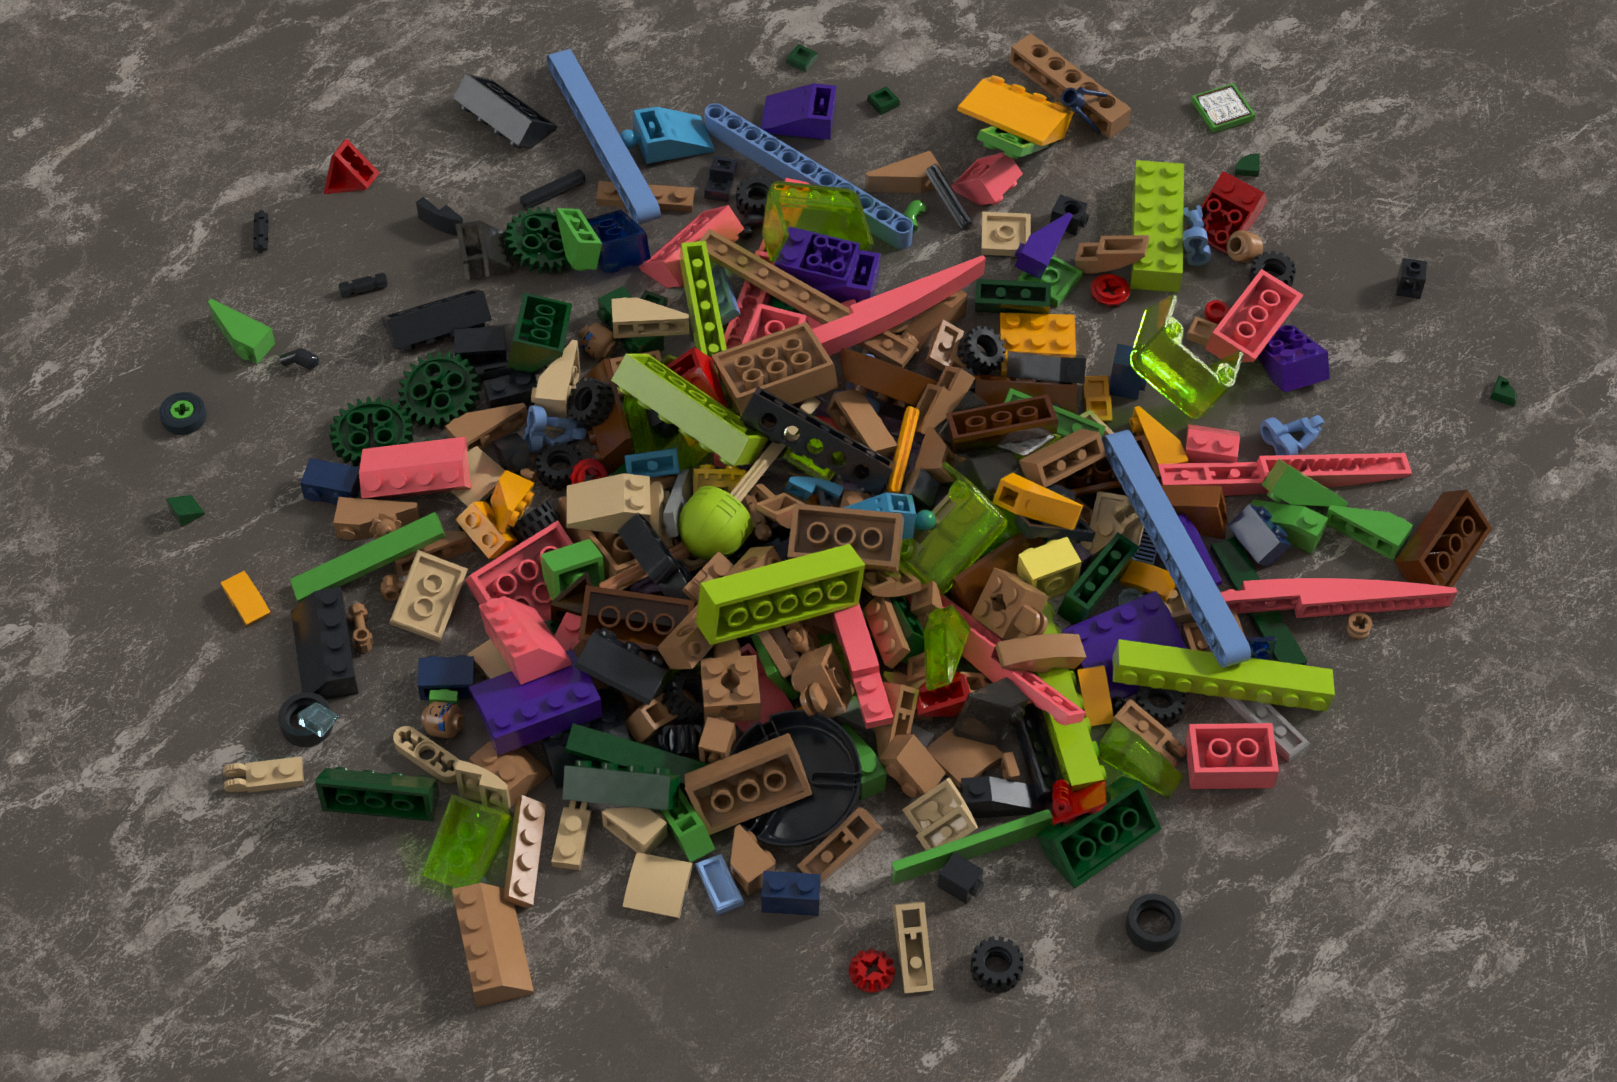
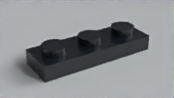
M1018 514L1014 520V524L1022 531V535L1030 539L1045 537L1049 540H1059L1068 537L1069 541L1073 543H1081V541L1093 542L1096 534L1095 531L1081 520L1077 521L1074 530Z

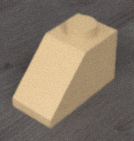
M610 808L602 812L603 826L635 852L650 854L668 836L665 817L657 811H651L649 808Z

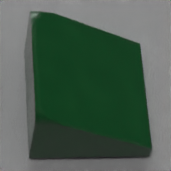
M192 495L166 499L169 510L181 527L205 515Z

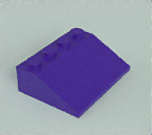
M1157 591L1062 630V634H1079L1086 658L1074 669L1077 675V669L1105 666L1110 698L1115 696L1122 697V699L1137 694L1140 685L1113 682L1112 656L1119 639L1186 649L1170 610Z
M573 649L565 651L572 662L571 666L520 685L512 671L469 686V691L497 755L571 729L573 723L582 725L603 717L601 699L589 674L574 667L578 657Z

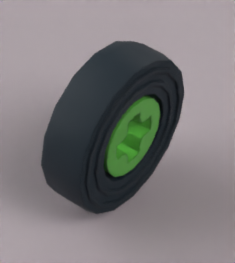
M191 392L172 394L162 402L159 410L162 425L167 431L178 435L190 434L200 429L205 423L207 416L204 402L198 395ZM181 410H186L184 415H179L181 413Z

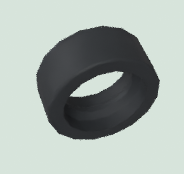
M312 692L293 695L283 703L279 710L278 720L284 738L293 745L299 747L315 746L329 737L333 729L331 708L328 701L321 695ZM314 709L321 712V722L312 729L297 730L290 725V719L299 711Z
M1155 893L1143 895L1135 899L1129 907L1125 925L1127 936L1134 945L1142 950L1150 952L1164 951L1173 946L1179 937L1182 925L1181 911L1175 902L1166 896ZM1148 910L1159 911L1170 920V930L1164 935L1154 936L1147 934L1137 925L1138 915Z

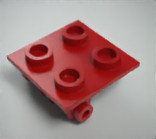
M1057 780L1053 784V825L1070 823L1079 815L1096 813L1103 806L1107 805L1105 780L1072 792L1065 780Z

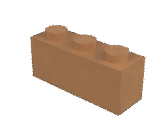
M854 389L834 393L826 411L831 419L834 420L839 430L843 434L891 459L898 445L865 395Z
M1079 429L1019 461L1025 479L1046 488L1106 456L1099 432Z

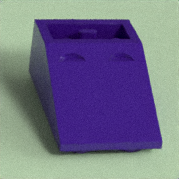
M813 83L766 96L760 129L769 134L830 140L836 108L837 86Z
M789 226L775 261V266L809 286L843 284L847 282L860 243Z
M858 250L846 283L811 287L839 303L853 299L858 303L873 297L880 273L881 254Z
M1294 325L1281 326L1258 356L1272 383L1283 392L1330 379L1328 351Z

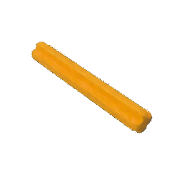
M912 406L907 407L904 413L897 442L898 446L893 461L896 463L888 478L886 493L898 494L901 492L920 413L919 409Z

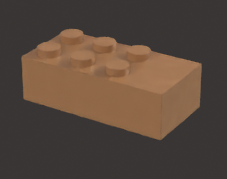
M794 503L787 557L793 559L850 544L864 562V570L898 573L904 527L903 515L901 513Z

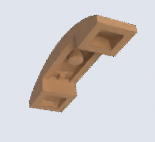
M934 581L921 585V591L912 593L911 612L917 616L931 643L921 654L908 658L907 682L909 684L932 677L938 668L943 652V607L937 583Z

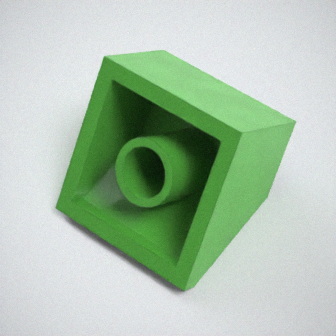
M590 539L540 554L542 575L551 601L586 571L592 586L598 587L599 583L605 581L603 555Z

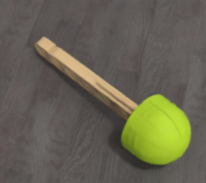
M816 397L808 398L799 409L811 415L821 401ZM795 426L787 427L788 432L792 435H795L799 430ZM772 442L730 494L713 486L700 487L683 507L679 516L680 538L689 552L701 559L711 560L718 551L727 558L741 547L753 531L752 518L741 501L786 445Z

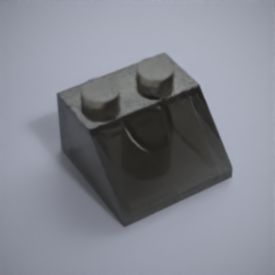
M1008 677L969 693L952 733L958 737L989 745L1009 741L1017 732L1016 727L1019 720L1025 714L1024 709L1029 698Z

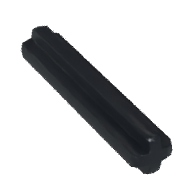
M934 164L928 167L926 170L927 176L961 229L969 227L973 220L939 166Z
M581 169L573 171L520 196V203L524 209L535 206L586 181L585 175Z

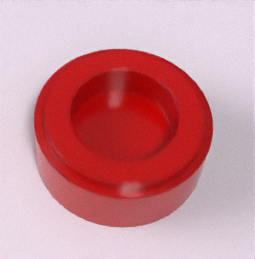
M1212 300L1205 306L1204 317L1208 321L1219 324L1229 312V306L1223 301Z

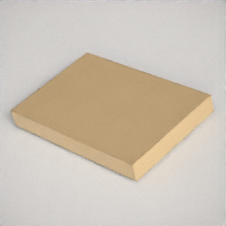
M417 550L389 624L440 643L468 569Z

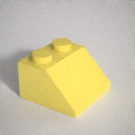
M1068 537L1059 540L1053 539L1043 546L1035 549L1028 548L1018 555V575L1049 597L1047 601L1067 594L1079 579L1081 560Z

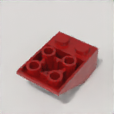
M1223 171L1201 205L1202 221L1204 222L1202 228L1207 232V245L1227 255L1226 247L1230 236L1239 230L1248 231L1268 202L1265 192Z
M693 347L666 365V367L728 408L711 357ZM685 436L690 445L698 441L693 437L688 438Z

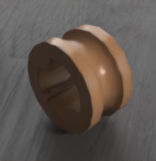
M1357 612L1352 614L1346 626L1348 635L1357 640L1367 638L1372 628V620L1365 613ZM1355 623H1360V626L1364 625V628L1358 629L1359 626L1355 627L1354 625Z

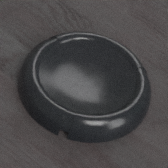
M787 710L768 716L770 720L764 724L758 721L751 726L736 742L729 756L789 733L800 756L812 795L739 824L745 831H751L757 839L779 847L807 846L828 837L854 810L862 787L860 756L849 734L838 723L825 715L817 713L816 715L808 716L804 710Z

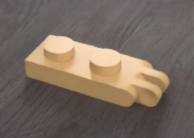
M570 800L569 807H563L551 861L552 867L580 870L592 817V810H587L588 802L582 801L579 809L576 808L577 801Z

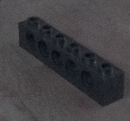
M759 386L756 388L739 419L750 430L763 432L770 441L777 444L783 443L790 447L789 449L792 453L810 458L817 467L830 469L836 473L835 475L839 479L857 484L861 491L869 495L875 494L877 496L880 494L896 463ZM764 414H773L776 417L777 421H767L764 417ZM787 427H797L800 431V434H790L787 430ZM818 439L822 442L823 446L816 448L812 446L810 440ZM842 452L846 459L837 460L833 453ZM863 464L868 467L869 472L861 473L857 470L856 466Z

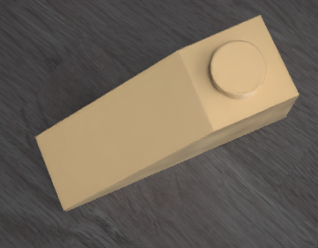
M640 298L612 299L614 338L689 334V314Z
M925 903L893 904L894 928L904 993L932 991L934 988Z

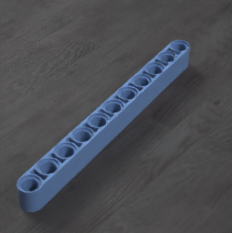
M571 49L548 54L547 63L551 74L634 223L640 225L660 219V207Z
M714 103L705 108V127L710 135L784 180L790 178L809 183L808 195L893 247L906 249L911 246L913 222L909 218L723 105Z
M1129 430L1102 436L1101 440L1106 453L1105 457L1135 512H1137L1141 523L1217 662L1222 668L1249 661L1251 650L1244 634L1134 436Z

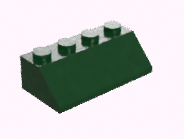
M523 292L507 367L520 372H534L562 357L572 303Z
M336 767L335 769L325 768L315 781L322 811L434 822L440 793L436 778L427 775H420L418 777L406 776L397 772L385 774L377 773L373 770L354 771L344 767Z
M1122 776L1106 787L1107 805L1103 806L1100 811L1093 814L1085 813L1079 815L1070 823H1058L1056 825L1052 823L1036 834L1047 859L1073 888H1077L1162 829L1141 781Z

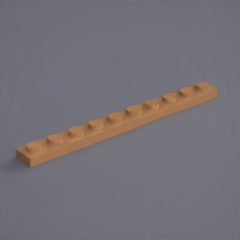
M708 229L699 240L706 241L710 260L824 325L849 315L850 309L713 230ZM888 330L858 343L859 346L901 368L905 367L916 352V346Z

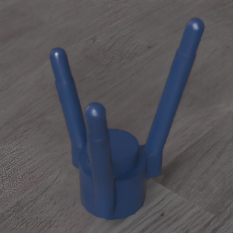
M1081 86L1077 90L1075 88H1067L1060 96L1062 103L1078 114L1097 134H1100L1101 130L1081 111V108L1085 104V94L1106 97L1107 93L1084 89Z

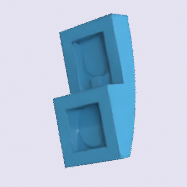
M796 476L790 477L784 491L807 502L811 494L817 496V491L823 489L824 496L829 497L830 503L835 505L844 487L819 478Z

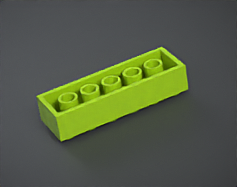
M1136 160L1133 175L1131 235H1149L1150 240L1145 257L1131 264L1130 289L1179 292L1183 274V163Z
M625 354L611 379L612 382L618 385L617 389L628 396L633 395L638 399L637 403L648 410L653 409L659 413V419L668 424H675L679 427L678 431L682 435L698 440L701 448L708 452L714 451L721 456L719 458L720 461L728 466L754 464L768 441L766 434L759 430L753 431L743 424L744 422L739 420L740 417L649 354Z
M847 544L701 582L696 624L708 643L714 645L859 605L865 564L853 547Z

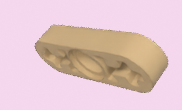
M403 726L395 731L393 735L394 745L400 754L443 783L450 784L457 781L455 767L459 760L457 757L413 727ZM411 737L412 744L409 743L408 741H405V742L402 744V741H401L402 738H404V739L407 740V739H409V738ZM424 750L435 752L434 757L429 760L420 758V754ZM443 766L446 768L453 766L454 771L447 770L444 772Z

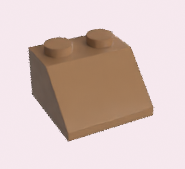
M489 741L469 758L470 763L492 772L508 785L511 808L516 804L518 797L521 795L526 796L551 775V771L523 746L497 755L492 741Z

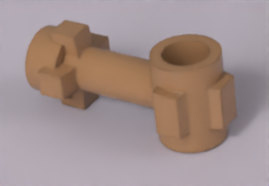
M386 575L381 583V594L387 601L397 600L405 581H399L396 575Z
M355 603L349 606V612L347 613L348 621H353L355 627L352 637L353 647L360 653H367L374 644L372 633H369V630L366 629L364 621L365 618H368V612L363 604Z

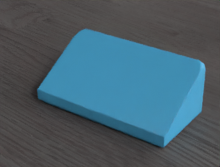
M677 448L625 455L627 474L650 476V478L680 474Z

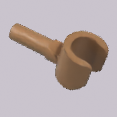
M530 454L531 459H532V462H533V465H534V462H535V459H536V455H535V454ZM533 465L521 469V476L535 484L538 474L536 471H533Z

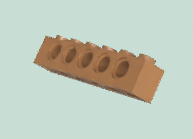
M1030 33L1011 46L1010 64L1060 102H1062L1060 96L1067 88H1075L1077 90L1081 86L1084 89L1106 92V97L1085 94V104L1081 111L1107 138L1110 139L1129 125L1131 108L1126 103L1120 101L1109 90L1104 89L1074 64H1071L1058 52L1047 46L1042 40Z
M773 546L753 547L743 555L725 576L782 561ZM698 604L657 647L670 669H693L714 646L708 643L696 624Z

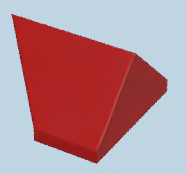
M346 138L331 155L323 194L366 190L380 172Z
M945 667L941 668L922 686L917 688L919 689L916 707L920 717H955L972 701L967 676Z

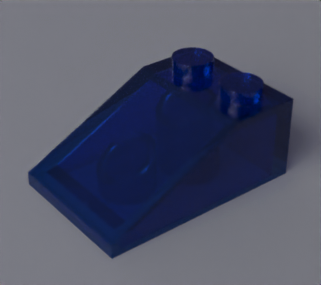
M623 210L586 219L602 242L597 265L603 271L613 273L619 271L622 267L629 265L638 266L643 264V261L651 259L646 231Z

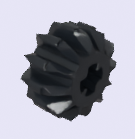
M701 725L662 726L660 728V735H658L660 749L671 753H699L698 746L704 727Z

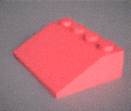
M557 520L475 571L464 582L480 605L487 603L490 599L505 596L535 608L544 622L551 619L552 601L542 575L540 554L572 545L573 543Z

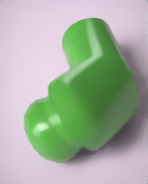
M920 200L912 201L903 213L904 216L913 222V233L918 230L916 216L923 215V212H926V204Z

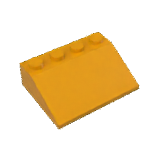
M995 75L982 79L957 108L959 112L1039 146L1064 139L1074 113L1068 110V107L1063 103L1046 101V96L1039 93H1033V95L1025 92L1026 88L1017 84L1008 85L1004 83L1005 80Z

